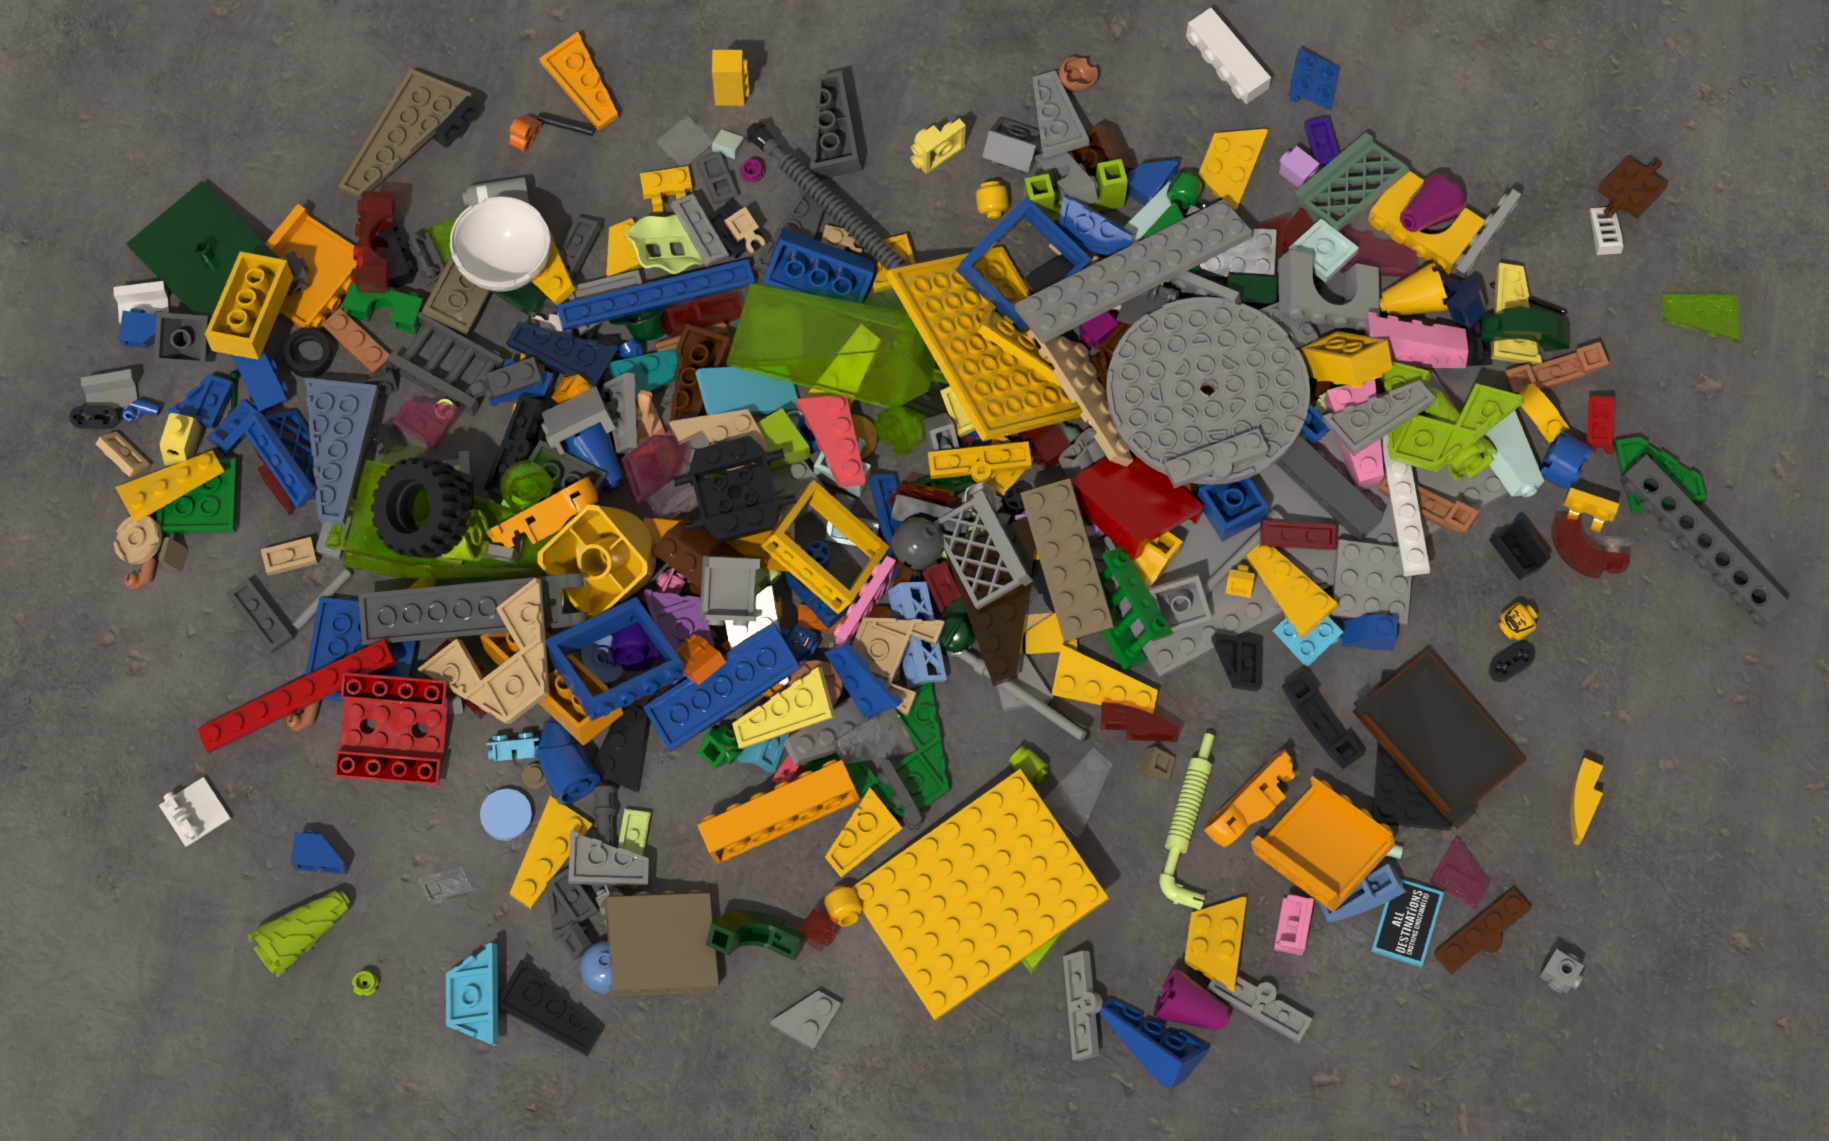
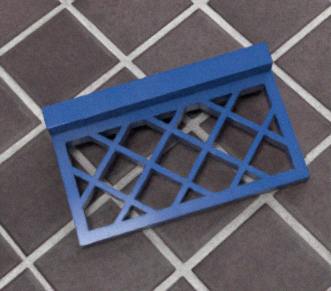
M296 409L263 416L261 412L253 414L243 431L295 507H302L308 500L316 499V490L310 484L316 485L315 477L309 474V470L314 468V462H311L313 456L310 431ZM292 419L297 428L286 424L285 420ZM270 425L277 427L278 432H275ZM286 431L294 435V440L282 435V432ZM299 438L307 441L310 447L299 443ZM283 444L292 447L291 452ZM296 450L307 454V459L296 455ZM297 463L304 466L305 470L302 471Z

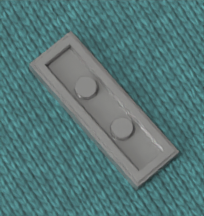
M694 193L673 201L670 206L705 266L708 267L727 259L729 253Z

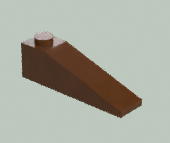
M685 325L676 348L678 358L677 369L674 371L676 381L675 392L672 394L670 422L704 415L706 409L695 372L701 368L732 367L739 346L731 338L692 325Z

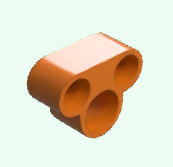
M528 115L516 118L510 127L509 145L527 152L533 143L534 137L538 135L542 122Z

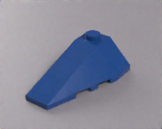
M1112 997L1102 1002V1008L1099 1011L1148 1073L1163 1086L1172 1089L1183 1083L1210 1049L1182 1030L1176 1033L1165 1028V1022L1159 1019L1154 1021L1144 1018L1142 1011Z

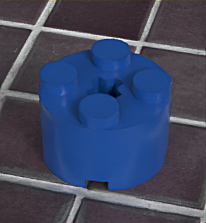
M1560 431L1554 439L1557 441L1556 445L1553 444L1552 447L1548 448L1539 466V470L1543 479L1562 489L1569 490L1572 484L1578 481L1582 470L1579 468L1583 462L1588 460L1593 449L1588 447V444Z

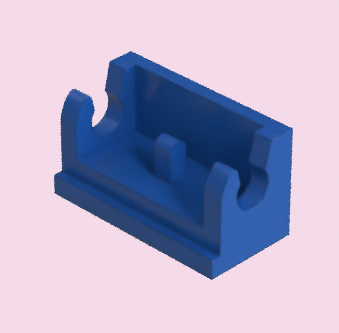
M242 399L221 424L207 436V440L228 457L247 437L243 429L252 415L260 412Z

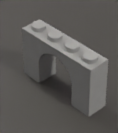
M1289 250L1278 259L1279 315L1289 316L1293 320H1310L1314 324H1331L1335 328H1352L1361 333L1365 332L1368 312L1376 313L1377 317H1380L1378 267L1356 263L1345 272L1344 304L1335 305L1324 300L1314 286L1312 254Z

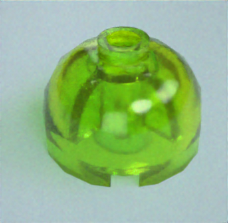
M898 405L889 407L877 414L878 420L875 421L877 435L884 446L889 442L895 449L891 452L898 457H905L920 445L924 436L922 418L917 412L908 407Z
M529 460L512 464L504 472L500 481L503 499L510 508H514L517 512H523L540 503L539 500L544 495L548 498L553 488V481L548 472L539 463Z

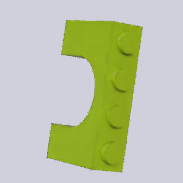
M1122 159L1098 163L1095 177L1099 187L1096 190L1098 201L1088 205V207L1096 212L1124 207L1128 180ZM1049 174L1024 178L1023 200L1027 197L1051 221L1059 220L1063 202L1061 201L1059 191L1053 190Z

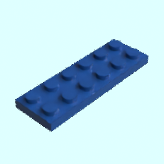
M771 624L724 654L723 658L726 663L700 685L687 678L643 707L670 752L802 668L776 624Z

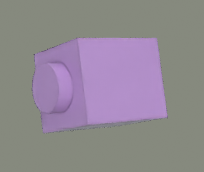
M1296 146L1291 152L1287 151L1279 161L1281 163L1279 174L1299 189L1318 173L1320 163Z

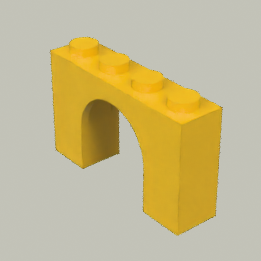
M1409 171L1383 193L1370 210L1368 221L1376 230L1384 231L1390 235L1396 243L1404 244L1410 248L1417 257L1425 258L1431 263L1435 262L1437 270L1450 274L1456 267L1455 263L1462 253L1465 254L1471 247L1469 243L1476 233L1481 234L1483 231L1485 220L1465 207L1450 228L1442 233L1425 234L1420 231L1410 232L1406 230L1400 222V214L1424 181Z

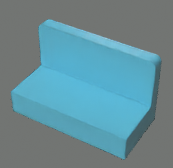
M790 733L741 749L737 760L741 763H754L766 772L774 773L785 747L783 743Z

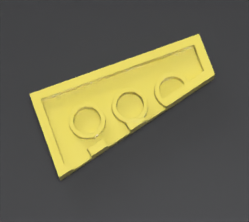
M1499 263L1496 268L1494 314L1503 313L1504 308H1530L1524 266ZM1525 339L1492 341L1491 359L1530 365L1542 363L1541 354H1538V343Z
M822 667L815 668L803 679L797 680L791 684L792 686L776 694L762 706L756 707L732 723L738 747L744 749L835 718Z

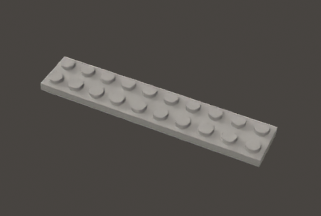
M1223 199L1015 303V310L1043 344L1251 239L1252 231Z

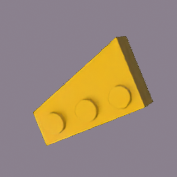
M712 50L715 106H744L745 97H749L748 60L744 59L743 51Z

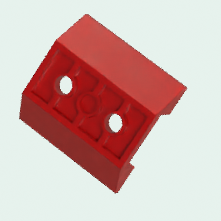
M343 672L340 698L344 699L340 750L336 751L334 777L439 785L445 758L449 711L447 681ZM365 719H371L375 723V730L371 734L365 733L362 729V722ZM417 723H423L427 727V734L423 738H418L413 733L414 726Z

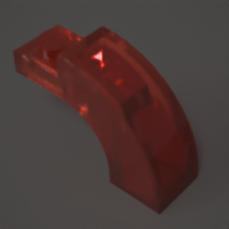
M1555 517L1551 525L1553 544L1559 556L1569 567L1582 575L1595 579H1600L1604 570H1607L1610 574L1626 572L1630 564V554L1597 550L1590 546L1583 538L1580 528L1581 520Z

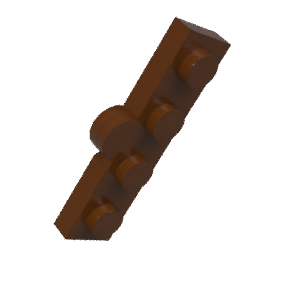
M1513 888L1438 949L1434 956L1452 975L1482 949L1488 953L1498 951L1503 942L1500 934L1528 913L1531 907Z

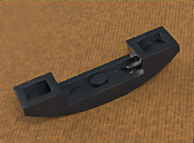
M1303 671L1281 686L1305 726L1342 769H1345L1364 755V752L1352 736L1344 732L1317 695V689Z

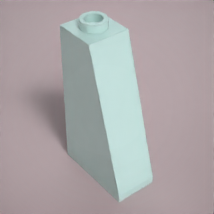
M1514 410L1483 436L1486 440H1489L1496 450V455L1491 453L1494 461L1489 466L1512 497L1521 495L1523 497H1530L1537 492L1544 479Z

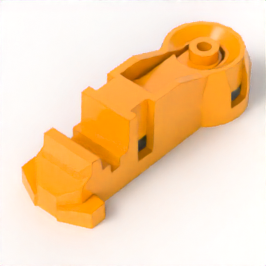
M588 476L489 529L486 533L492 542L503 543L505 547L512 548L515 546L513 538L517 537L515 532L518 530L520 534L525 532L534 545L560 531L572 516L580 513L587 505L598 503L597 491ZM577 492L581 494L574 499L571 498V495ZM534 516L536 521L528 524L526 519Z
M1284 749L1271 756L1267 763L1233 798L1206 822L1202 830L1213 842L1224 848L1227 847L1250 824L1266 818L1286 798L1277 787V784L1279 783L1278 779L1284 783L1295 777V772L1292 769L1293 762L1289 753Z

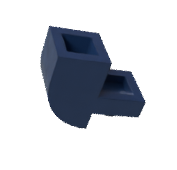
M1447 277L1442 283L1447 296L1446 304L1452 321L1471 328L1485 314L1487 309L1479 282L1471 278L1465 284L1462 281Z

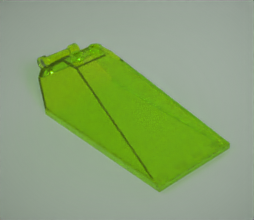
M751 283L726 366L836 395L846 394L847 398L897 410L899 406L928 392L931 380L948 384L941 369L934 368L936 361L908 313Z

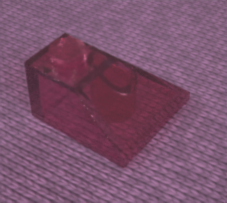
M653 434L637 446L636 449L621 458L636 504H641L673 480V476H675L683 460L675 436Z

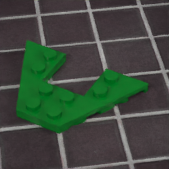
M932 682L924 683L914 690L917 695L908 716L904 715L897 708L888 710L889 714L917 749L893 767L913 799L919 813L949 793ZM854 747L812 760L803 766L806 772L813 771L814 773L822 769V766L829 761L837 760L838 762L842 760L860 799H863L869 788H871L891 814L903 819L904 812L901 808L896 809L890 798L892 792L889 787H883L879 778L875 777Z

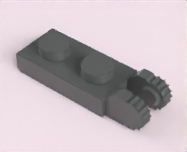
M886 759L879 763V773H877V776L883 787L888 786L891 790L892 795H890V798L896 809L901 808L904 812L903 822L907 825V828L911 831L918 830L922 822L921 814H919L918 808L891 762Z

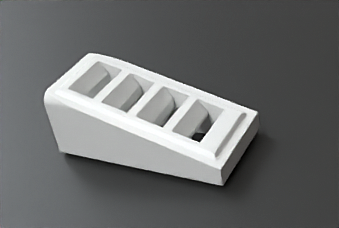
M1607 207L1590 208L1596 255L1621 254L1624 245L1617 214L1615 213L1612 218H1598L1597 215H1603V211ZM1610 222H1611V225H1609V226H1600V225H1599V223H1610ZM1601 231H1612V233L1602 234ZM1611 238H1613V240H1614V241L1603 242V239H1611Z

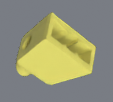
M175 413L169 414L160 441L164 465L172 466L193 458L203 428L195 418Z

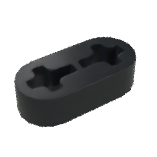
M76 406L72 409L69 416L72 425L80 429H113L120 420L118 411L110 406ZM81 411H83L86 415H92V420L86 419L81 424L79 420H76V415H80ZM106 411H109V414L113 415L114 418L109 420L107 425L105 421L97 420V416H104Z
M1519 644L1499 655L1490 664V677L1496 682H1504L1531 666L1535 658L1533 649L1526 644ZM1518 652H1520L1522 655H1528L1526 658V662L1523 659L1514 662V660L1517 658L1519 654ZM1497 664L1500 667L1509 664V666L1506 668L1504 672L1505 674H1503L1502 672L1497 673L1495 671L1497 668Z

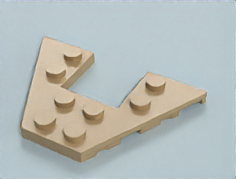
M538 578L531 580L496 608L520 651L489 675L483 678L463 641L460 639H455L420 666L418 670L435 680L447 681L448 688L473 702L487 713H491L506 724H511L548 696L549 681L541 580Z

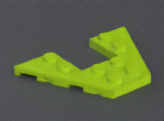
M1392 361L1393 369L1384 373L1386 395L1389 394V391L1419 380L1427 386L1431 378L1430 371ZM1476 383L1456 425L1416 415L1388 433L1390 459L1433 472H1439L1524 403V398L1522 395Z

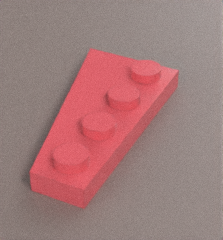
M847 395L797 399L796 406L799 412H802L808 429L812 431L816 438L815 442L819 450H822L826 457V463L839 488L864 485L865 475Z

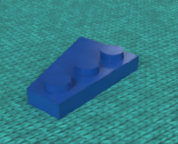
M1064 195L1058 227L1082 250L1111 256L1132 245L1134 233L1069 195Z
M789 571L784 572V581L828 629L847 613L851 604L837 614ZM859 593L856 595L852 603H857L859 601Z
M848 642L833 646L825 652V655L864 718L898 707L904 702L898 694L894 697L885 687L887 683L881 677L877 679L868 670L869 664Z

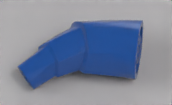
M550 715L549 719L544 722L539 747L535 752L556 801L561 805H567L591 793L592 789L597 787L601 778L582 745L577 743V739Z

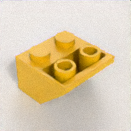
M1169 531L1146 544L1142 556L1133 560L1127 554L1148 590L1154 586L1180 553L1183 541Z

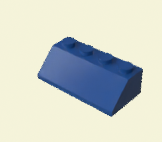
M781 228L763 283L857 316L874 274L875 261Z

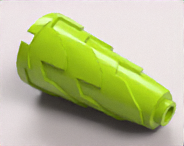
M1430 386L1426 387L1436 399L1433 405L1422 411L1423 416L1456 425L1461 412L1456 410L1442 391ZM1482 436L1447 464L1448 472L1456 481H1464L1460 476L1466 474L1470 479L1485 470L1494 461L1491 453L1496 455V450L1489 440Z
M469 509V512H472L471 519L467 521V526L469 527L466 533L461 535L462 540L457 546H452V551L442 554L440 557L448 560L480 561L485 557L489 541H484V534H487L486 531L489 528L487 520L480 510ZM426 521L415 522L418 529H420Z
M332 891L318 900L294 909L274 921L254 929L248 933V939L250 943L254 940L258 942V945L253 949L270 972L273 974L276 971V977H280L348 911L347 906L350 904V901L342 891L339 893Z

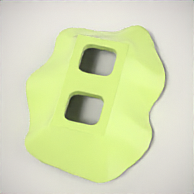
M676 214L667 217L645 216L627 230L626 237L633 243L637 258L644 268L660 267L669 273L677 274L693 264H704ZM681 243L684 255H672L669 244ZM657 244L661 256L649 257L646 245Z

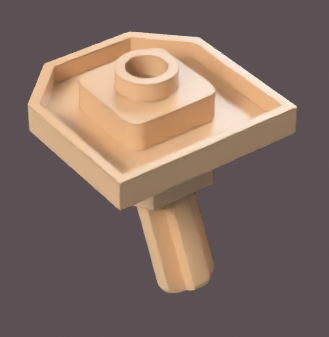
M641 390L637 396L636 407L638 409V417L636 420V431L639 434L637 448L629 452L633 455L657 451L663 441L661 436L665 434V430L652 402L653 395L650 391ZM609 412V413H610V416H611V418H612V421H613V420H614L613 412Z

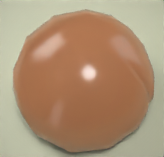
M1074 56L1066 58L1058 70L1061 83L1067 89L1077 93L1089 89L1098 79L1097 67L1089 66L1087 58H1077Z

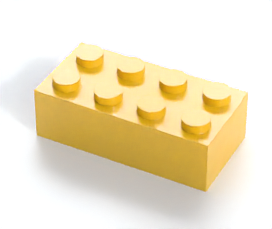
M239 252L205 332L212 351L260 359L293 280L287 260Z

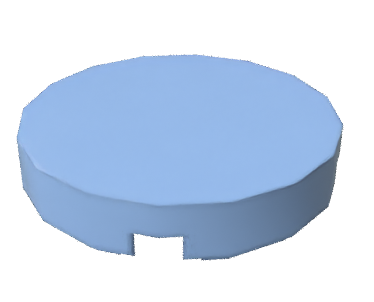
M512 789L496 790L488 795L482 803L480 810L481 824L487 834L494 839L510 841L524 835L530 827L533 817L531 805L527 798L517 790Z

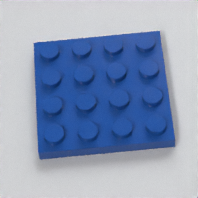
M319 597L305 676L370 646L362 645L359 601ZM417 641L388 643L396 664L374 675L411 678ZM341 691L324 698V700L344 702V699H340Z

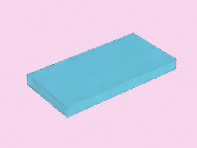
M788 364L701 368L695 372L707 415L748 409L751 415L773 414L781 408L786 413L794 410L799 411L796 406L798 397Z

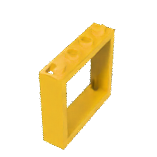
M813 479L800 491L796 497L797 504L789 506L761 547L839 614L852 603L872 574L874 567L880 562L890 546ZM806 502L870 557L849 590L784 534Z

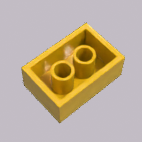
M1336 331L1300 348L1308 376L1315 378L1317 381H1331L1336 385L1346 384L1350 385L1351 388H1358L1364 386L1366 381L1380 378L1384 375L1383 373L1393 369L1388 340Z

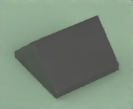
M156 312L154 363L205 366V332L207 330L208 316Z

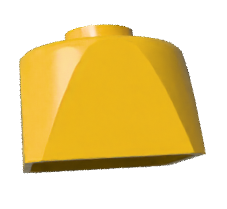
M587 505L538 552L537 560L548 576L584 573L585 587L563 588V593L579 612H587L588 619H591L622 604L626 599L637 593L651 579L656 566L657 555L652 552L655 548V542L651 532L637 516L619 508Z

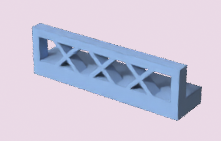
M903 582L888 590L892 615L896 620L917 619L916 615L919 612L925 617L926 621H935L926 582ZM912 589H919L921 596L919 603L912 598ZM911 636L902 658L908 689L918 688L924 683L944 682L947 680L939 640L937 645L931 643V650L928 652L922 647L921 639ZM928 662H931L936 667L937 675H928L926 666Z

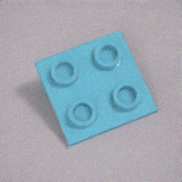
M1329 616L1302 641L1286 618L1272 630L1307 668L1331 644L1335 645L1344 633Z

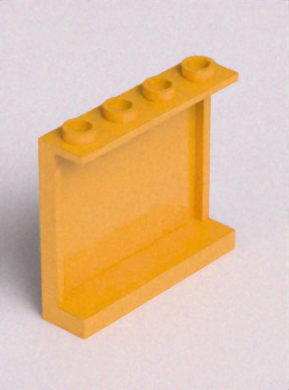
M299 204L295 206L265 243L283 260H287L285 255L294 251L298 259L303 257L309 268L306 274L311 285L299 294H286L279 311L280 315L300 328L319 330L331 310L335 311L340 305L341 298L348 291L351 281L357 280L361 273H366L372 263L368 249L362 251L308 216L306 209Z
M1312 776L1310 778L1312 787L1264 839L1257 835L1251 842V845L1257 857L1334 913L1395 846L1393 831L1389 826L1384 823H1377L1367 810L1363 808L1359 810L1346 795H1338L1333 791L1329 783L1324 780L1319 781Z

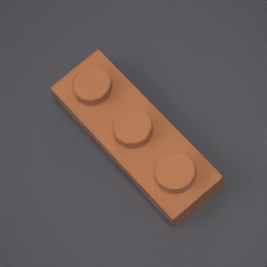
M341 308L322 323L323 329L371 374L380 372L388 365L387 358L390 354Z

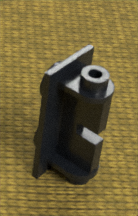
M1482 317L1471 328L1461 324V328L1466 329L1467 367L1492 365L1489 342L1482 340Z

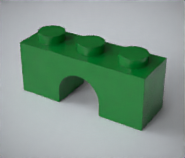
M352 280L342 307L349 317L366 322L370 321L375 310L383 307L392 310L390 321L393 329L417 335L420 327L417 315L419 312H422L425 303L423 298L415 293L409 292L404 294L389 286H384L383 288L374 286L373 283L367 280H360V282Z

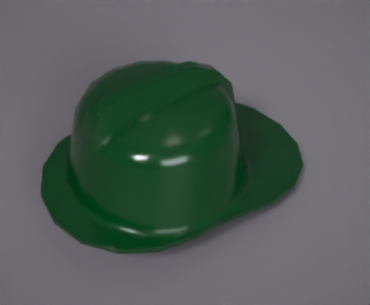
M657 308L608 321L613 325H626L630 334L635 339L650 341L663 336L661 314L666 309Z
M958 599L946 608L940 620L945 622L939 638L941 654L948 657H959L964 649L968 651L976 639L963 600Z

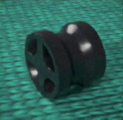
M1012 486L1005 492L1004 509L1008 514L1015 516L1025 511L1020 494L1027 491L1024 487Z

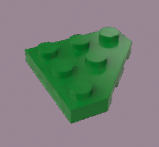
M1642 437L1615 440L1614 448L1622 477L1647 454L1694 504L1706 501L1707 497L1700 474L1679 464L1678 460L1664 451L1660 452L1650 446L1649 442ZM1644 483L1646 491H1655L1653 485ZM1626 492L1630 513L1645 512L1640 506V501L1634 495L1631 496ZM1667 501L1661 502L1664 509L1672 507Z
M218 458L219 463L224 469L223 473L157 510V523L161 527L162 534L235 532L236 458Z

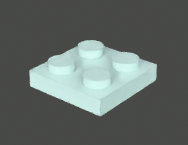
M1323 219L1316 222L1289 247V250L1312 254L1313 273L1325 283L1358 253L1359 247Z

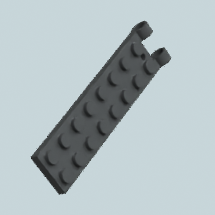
M584 573L534 577L541 580L545 629L574 627L588 620L587 612L565 614L563 588L585 587ZM534 578L360 593L358 597L362 645H372L383 639L387 643L508 633L509 631L496 608ZM553 598L556 600V605L554 606L550 604V600Z

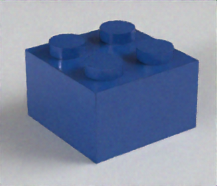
M1251 478L1226 484H1206L1198 489L1197 499L1204 505L1202 511L1222 542L1260 523L1267 516L1269 506Z

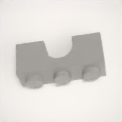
M1070 151L1044 159L1042 153L1034 157L1038 174H1049L1052 187L1058 185L1062 202L1065 194L1086 206L1098 201L1096 190L1099 187L1097 181L1093 176L1089 177L1084 166L1075 161Z

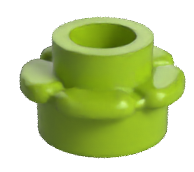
M361 971L352 979L353 990L359 996H370L376 991L375 987L378 986V979L370 971ZM366 981L368 984L363 986V982Z

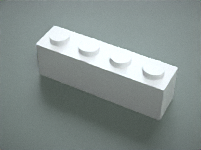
M1209 8L1188 22L1186 32L1188 41L1191 45L1198 47L1204 60L1216 68L1219 78L1227 81L1231 86L1233 94L1238 99L1241 98L1247 104L1269 89L1271 81L1269 74L1212 8Z

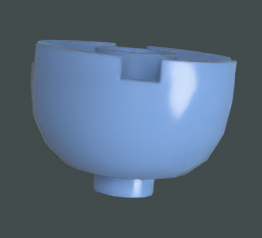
M604 940L588 947L580 960V973L584 984L591 991L600 995L609 993L608 986L612 982L608 941Z

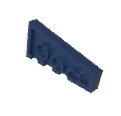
M523 322L517 323L506 341L508 347L530 358L534 357L537 362L567 377L579 374L593 387L598 386L608 370L610 362L614 360L619 351V346L611 344L607 346L599 344L595 340H583L575 338L571 334H559L551 332L550 329Z

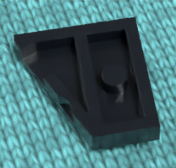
M1214 633L1211 636V640L1232 688L1256 692L1261 689V640Z

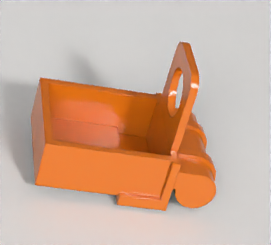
M693 634L689 638L684 639V642L677 648H673L683 662V675L697 685H700L726 663L720 651L709 645L707 640L700 635L696 636Z

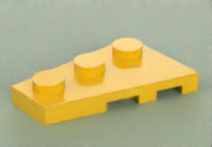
M549 230L551 237L549 257L545 267L531 282L555 305H558L565 301L576 289L563 263L560 251L554 242V237Z
M869 788L825 856L826 860L841 878L903 829L871 788Z

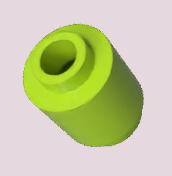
M1023 746L1009 760L1013 765L1012 768L1015 771L1021 769L1031 784L1034 782L1039 784L1048 774L1046 771L1048 765L1030 749L1026 750Z

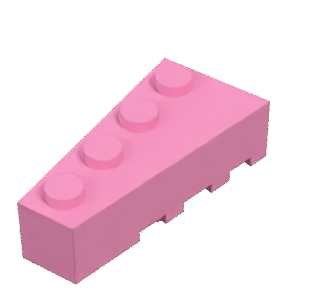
M1368 312L1364 336L1388 340L1391 361L1417 368H1466L1468 357L1466 329L1434 324L1431 327L1422 324V321L1412 320L1409 323L1398 321V317L1388 315L1386 319L1377 317L1376 313Z
M1375 379L1366 381L1364 386L1358 388H1351L1350 385H1345L1327 390L1323 401L1327 414L1339 413L1345 407L1351 405L1354 407L1366 403L1367 399L1377 396ZM1336 437L1352 483L1357 484L1362 490L1379 486L1384 476L1381 439L1353 456Z

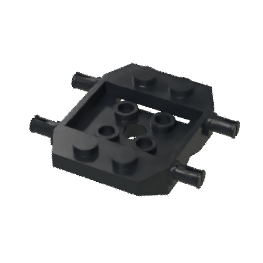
M749 435L695 449L689 468L690 471L673 476L675 487L687 483L694 486L701 514L699 518L684 521L686 532L702 528V531H705L709 537L720 544L774 530L780 518L782 507L797 504L794 493L781 497L776 496L769 470L770 462L785 459L783 448L770 452L764 451ZM751 463L755 464V466L750 468H741L738 471L722 475L718 474L714 477L705 479V475L740 467ZM734 489L743 491L739 498H731L729 493Z

